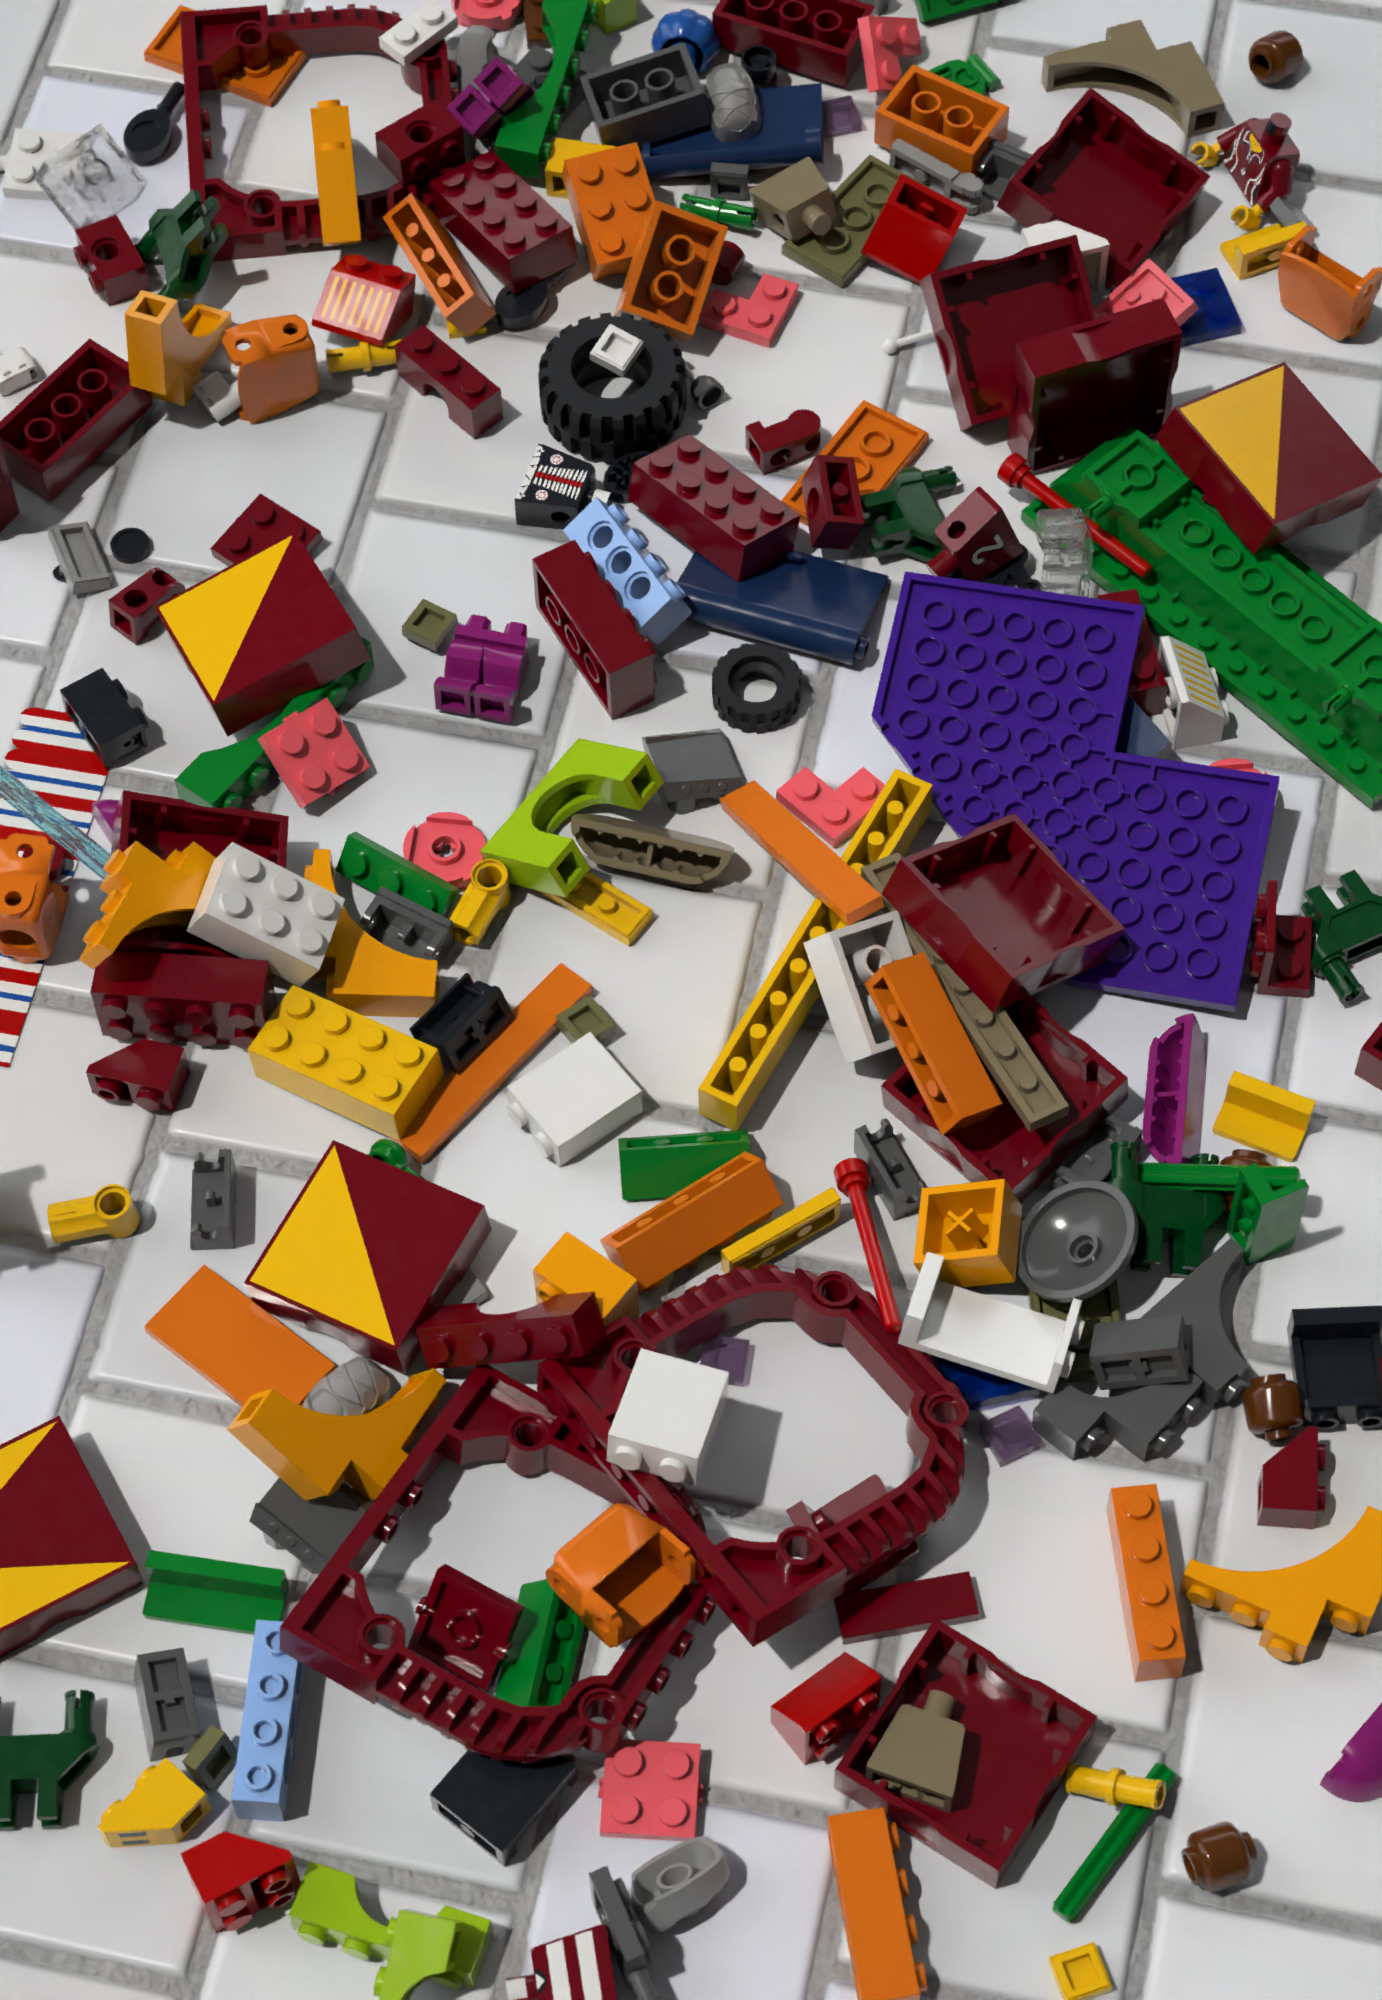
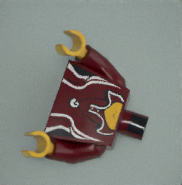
M1273 113L1267 119L1251 118L1218 136V142L1213 145L1197 142L1190 150L1192 154L1197 156L1205 153L1204 157L1198 160L1196 164L1207 168L1215 166L1219 160V153L1224 152L1222 161L1252 206L1251 209L1244 205L1237 206L1231 214V219L1239 223L1238 227L1247 232L1257 230L1261 222L1260 215L1263 212L1268 214L1271 211L1269 206L1277 197L1287 200L1293 189V178L1300 153L1288 134L1292 121L1283 113Z

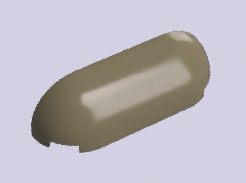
M576 814L571 817L572 834L575 835L581 849L588 855L587 857L590 860L604 866L685 884H701L721 874L730 863L734 854L732 846L706 837L609 816Z

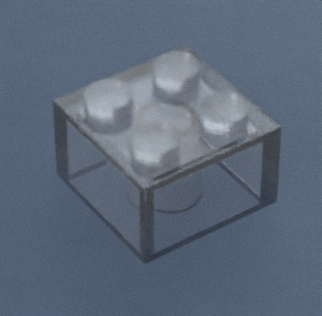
M101 123L46 159L34 178L75 230L118 214L137 201L148 184Z

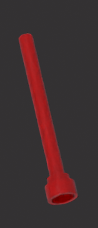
M1013 453L1004 460L997 473L999 480L1010 488L1026 489L1141 578H1146L1151 574L1153 567L1150 563L1096 522H1092L1079 509L1033 475V470L1030 468V462L1018 453Z
M859 1158L845 1159L835 1166L833 1171L838 1190L850 1199L886 1332L894 1334L902 1329L903 1324L866 1195L871 1183L870 1173L864 1160Z

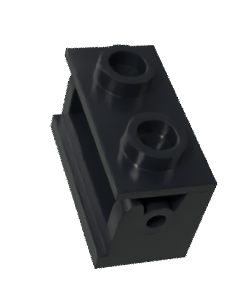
M103 668L60 690L66 714L105 769L111 766L112 762L134 751L139 746L136 739L140 741L144 748L148 746L144 729L148 728L145 716L138 706L130 707L127 702L128 695L121 682L117 678L111 680Z
M465 973L409 1030L415 1039L439 1050L442 1067L458 1074L515 1016L499 987L495 985L492 987L481 981L474 983L469 973Z

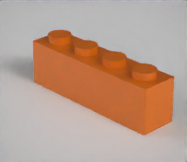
M410 193L383 216L386 224L446 320L469 337L497 314L435 213L418 198Z
M921 952L883 965L865 983V986L942 1136L984 1121L1002 1105V1102L998 1096L995 1084L988 1077L978 1057L976 1047L969 1040L959 1021L955 1007L950 1003L939 982L938 974L930 965L925 953Z
M744 1151L600 1239V1242L609 1260L637 1279L638 1293L649 1292L659 1287L664 1281L663 1278L677 1269L683 1270L696 1264L700 1260V1255L709 1249L721 1247L736 1238V1233L743 1228L766 1221L771 1217L772 1211L784 1203L763 1159Z
M1157 1484L1111 1488L1106 1510L1134 1681L1181 1678L1186 1653Z
M884 1807L827 1816V1836L857 1999L920 2000V1992L927 1991V1981L923 1962H914L911 1949L912 1944H918V1936L914 1915H905L902 1898L909 1897L905 1869H896L893 1851L900 1850L896 1823H887Z

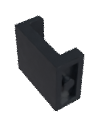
M1382 1305L1292 1309L1287 1326L1293 1381L1299 1386L1303 1413L1305 1415V1421L1301 1426L1318 1427V1430H1328L1342 1424H1357L1362 1428H1374L1382 1425L1380 1358L1382 1357L1380 1336L1382 1329Z
M467 1750L431 1791L432 1808L505 1867L517 1854V1841L566 1784L572 1787L578 1781L577 1767L574 1764L576 1759L572 1754L561 1758V1755L539 1760L537 1763L523 1764V1761L504 1760L500 1762L491 1760L489 1756Z

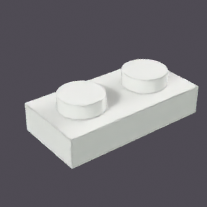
M428 0L379 37L380 48L406 67L457 29V17L437 1Z

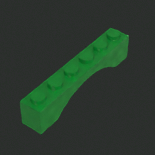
M594 0L543 1L542 30L551 45L554 55L552 67L545 82L535 95L520 108L503 118L494 145L495 154L516 174L539 178L543 164L547 165L553 143L550 142L552 136H558L561 129V108H567L570 102V81L577 80L581 64V59L578 58L580 52L585 53L588 48L590 38L589 24L595 25L597 21L599 3H595Z
M361 637L371 658L367 662L321 687L311 689L296 696L278 717L265 728L245 740L221 749L202 752L175 779L179 799L204 807L240 808L242 801L254 789H259L266 782L269 773L275 768L257 739L284 723L282 721L283 718L288 717L295 711L301 713L328 697L334 708H338L346 699L347 693L358 682L366 680L372 672L374 661L371 642Z

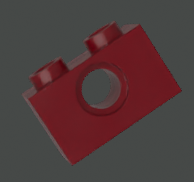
M437 98L375 133L378 159L403 186L416 178L423 177L430 170L446 161L453 160L465 151L462 125Z
M117 214L75 230L78 246L73 247L76 260L81 269L88 268L89 273H87L94 293L96 295L101 293L108 306L135 297L141 290L151 291L146 265Z
M817 454L801 481L812 548L849 550L865 525L854 457Z

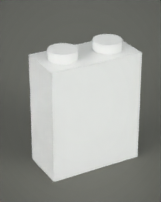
M591 1032L507 1086L509 1105L506 1106L510 1118L518 1127L525 1126L533 1135L532 1141L539 1153L545 1158L551 1156L559 1167H562L643 1112L642 1090Z
M641 1348L608 1434L606 1461L617 1464L626 1470H640L661 1476L670 1482H683L696 1486L726 1402L729 1372Z

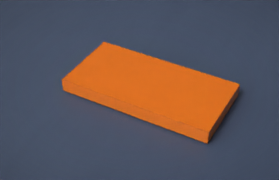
M179 5L144 51L146 62L183 75L180 12L196 10ZM294 51L293 56L273 58L272 63L269 61L260 70H250L242 66V70L231 77H223L219 89L272 107L307 59L305 52Z
M863 400L819 455L854 457L861 496L889 489L901 470L908 468L928 443L929 433ZM809 467L781 500L800 514L799 522L808 526L801 481Z
M205 1264L144 1326L149 1336L242 1408L251 1395L272 1388L282 1396L302 1406L312 1388L322 1378L336 1369V1364Z

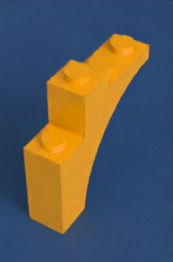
M340 100L317 102L318 108H310L323 245L325 247L359 244L362 242L348 105L340 106Z
M141 290L124 314L130 386L151 391L153 398L185 407L195 392L192 387L201 382V369L225 335V330L229 329L232 325L231 312L196 303L189 313L181 319L178 300Z
M135 841L124 852L117 849L103 868L108 874L100 889L107 893L108 896L101 905L100 910L105 914L101 921H95L86 932L83 941L87 946L79 960L91 969H94L115 951L124 937L134 932L156 926L175 925L188 927L216 857L196 842H192L182 852L174 850L165 861L138 841Z
M314 849L312 865L305 866L304 878L337 894L334 886V866L331 849ZM344 906L342 907L320 970L311 978H327V999H333L334 1003L363 1016L421 1018L439 1000L440 975L438 960L413 957L383 945L360 928L350 917Z
M435 1368L411 1375L403 1387L381 1406L366 1414L353 1416L331 1415L310 1410L292 1402L272 1388L251 1395L227 1431L305 1501L332 1495L338 1490L344 1480L365 1498L373 1500L378 1497L408 1457V1454L403 1449L415 1438L417 1434L415 1427L422 1416L431 1412L439 1402L440 1396L438 1392L446 1382V1379Z
M1367 1506L1365 1513L1356 1526L1341 1541L1315 1558L1290 1567L1268 1571H1238L1210 1566L1190 1559L1183 1574L1179 1592L1186 1594L1187 1598L1198 1606L1204 1608L1213 1606L1229 1613L1230 1617L1239 1624L1248 1627L1257 1625L1263 1628L1259 1646L1266 1648V1651L1276 1659L1286 1662L1294 1660L1302 1664L1321 1617L1329 1619L1331 1624L1339 1630L1348 1633L1359 1632L1366 1635L1382 1597V1511Z

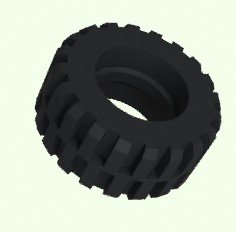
M600 313L599 318L591 319L590 316L579 319L578 325L573 327L570 324L559 332L560 338L555 336L551 339L539 362L538 380L541 415L544 423L548 425L549 433L557 441L562 440L563 447L573 453L576 450L581 451V456L594 460V457H601L603 462H614L615 458L640 450L654 452L658 449V443L662 445L667 443L674 436L673 430L676 431L680 428L687 403L686 366L680 347L675 341H671V335L664 329L659 327L656 330L653 322L644 318L640 321L635 320L632 314L622 313L621 317L611 316V313ZM609 324L644 341L643 350L624 376V378L638 382L643 387L630 395L619 398H602L583 390L585 386L595 380L606 377H621L590 360V352Z

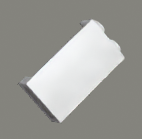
M927 1251L905 1315L898 1344L1053 1394L1059 1376L1068 1379L1076 1353L1068 1351L1069 1344L1078 1346L1085 1321L1077 1318L1082 1300L1073 1298L1066 1321L939 1281L938 1277L944 1256Z

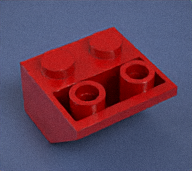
M901 173L888 195L860 254L921 285V279L930 273L936 272L968 209Z
M844 1652L771 1705L770 1722L804 1765L816 1757L818 1760H823L840 1746L841 1738L852 1730L859 1733L870 1715L879 1708L881 1677L876 1670Z
M226 1831L180 1853L192 1885L216 1933L224 1929L226 1931H234L243 1927L251 1921L253 1914L268 1906L271 1909L284 1906L295 1898V1892L299 1890L301 1885L294 1859L289 1850Z

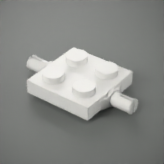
M15 128L11 148L6 156H0V170L5 171L2 186L4 197L77 203L80 188L87 177L109 179L110 164L88 162L87 154L90 145L88 133Z

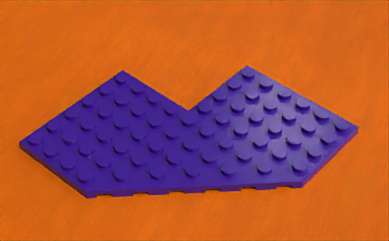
M905 572L872 711L873 723L912 776L933 785L932 803L959 839L967 836L975 828L1015 813L1053 852L1063 868L1074 879L1084 885L1125 927L1124 932L1105 963L1065 980V983L1070 986L1236 1012L1280 776L1116 752L1145 616V605Z

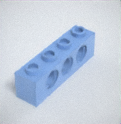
M596 497L563 531L570 541L576 540L583 552L588 551L591 553L603 581L606 579L610 581L621 608H628L632 613L638 633L648 637L650 641L659 646L692 613L683 600L686 597V593L673 579H667L664 575L668 570L664 563L653 553L649 554L645 549L649 545L647 540L635 528L632 527L630 529L626 524L630 520L627 513L616 503H612L609 506Z
M256 1620L231 1797L238 1819L285 1822L305 1665L279 1650L280 1626L283 1621Z

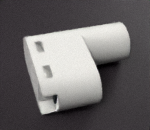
M17 347L0 355L1 395L11 394L32 384L39 378L36 373L37 364L25 348Z
M218 370L192 387L198 398L217 422L241 406L238 395V380L229 385Z

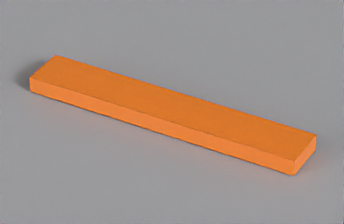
M755 780L719 798L722 810L848 926L885 907L883 897L876 889Z
M560 963L512 1010L515 1017L458 1074L451 1071L434 1088L402 1138L395 1140L390 1137V1139L401 1145L408 1154L423 1164L558 1029L556 1026V1015L587 996L592 995L593 986Z

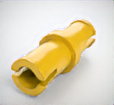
M402 339L388 341L382 347L360 341L359 346L331 350L325 349L328 372L333 374L334 372L363 369V372H369L371 367L397 364L394 345Z
M1071 1764L1066 1775V1792L1072 1795L1079 1794L1104 1799L1107 1805L1115 1807L1125 1803L1159 1811L1164 1804L1166 1785L1163 1780L1126 1775V1771L1120 1768L1113 1767L1110 1771L1083 1767L1078 1764Z

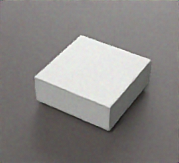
M609 324L590 352V360L624 378L643 350L644 341Z

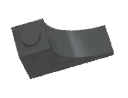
M1232 1238L1141 1317L1149 1318L1182 1314L1185 1322L1183 1340L1190 1342L1188 1373H1192L1204 1381L1200 1399L1211 1410L1217 1407L1223 1400L1227 1403L1232 1402L1246 1386L1244 1377L1248 1363L1239 1355L1230 1342L1223 1327L1220 1314V1295L1230 1278L1239 1270L1244 1251Z

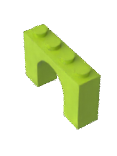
M578 738L480 850V853L484 859H495L505 865L510 884L566 898L591 868L572 838L553 834L556 828L573 813L591 805L612 804L640 811L662 786L664 781L647 752Z

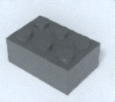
M685 42L579 77L588 111L602 145L618 147L637 142L638 147H642L643 142L654 143L711 124L705 93Z

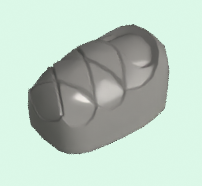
M471 25L460 35V41L456 45V71L459 94L469 84L479 91L480 88L473 80L496 57L493 48V39L496 37V34L488 27Z
M724 63L714 67L707 78L705 98L711 120L710 125L715 137L725 143L753 138L759 133L761 128V112L756 89L749 74L736 63Z
M362 1355L341 1364L322 1378L309 1392L302 1406L324 1414L339 1416L362 1415L388 1401L392 1397V1386L388 1375L376 1363Z
M694 1837L655 1856L632 1873L630 1899L638 1921L651 1931L661 1933L667 1931L680 1919L694 1915L700 1911V1908L702 1909L711 1899L724 1889L729 1877H731L722 1850L709 1837Z

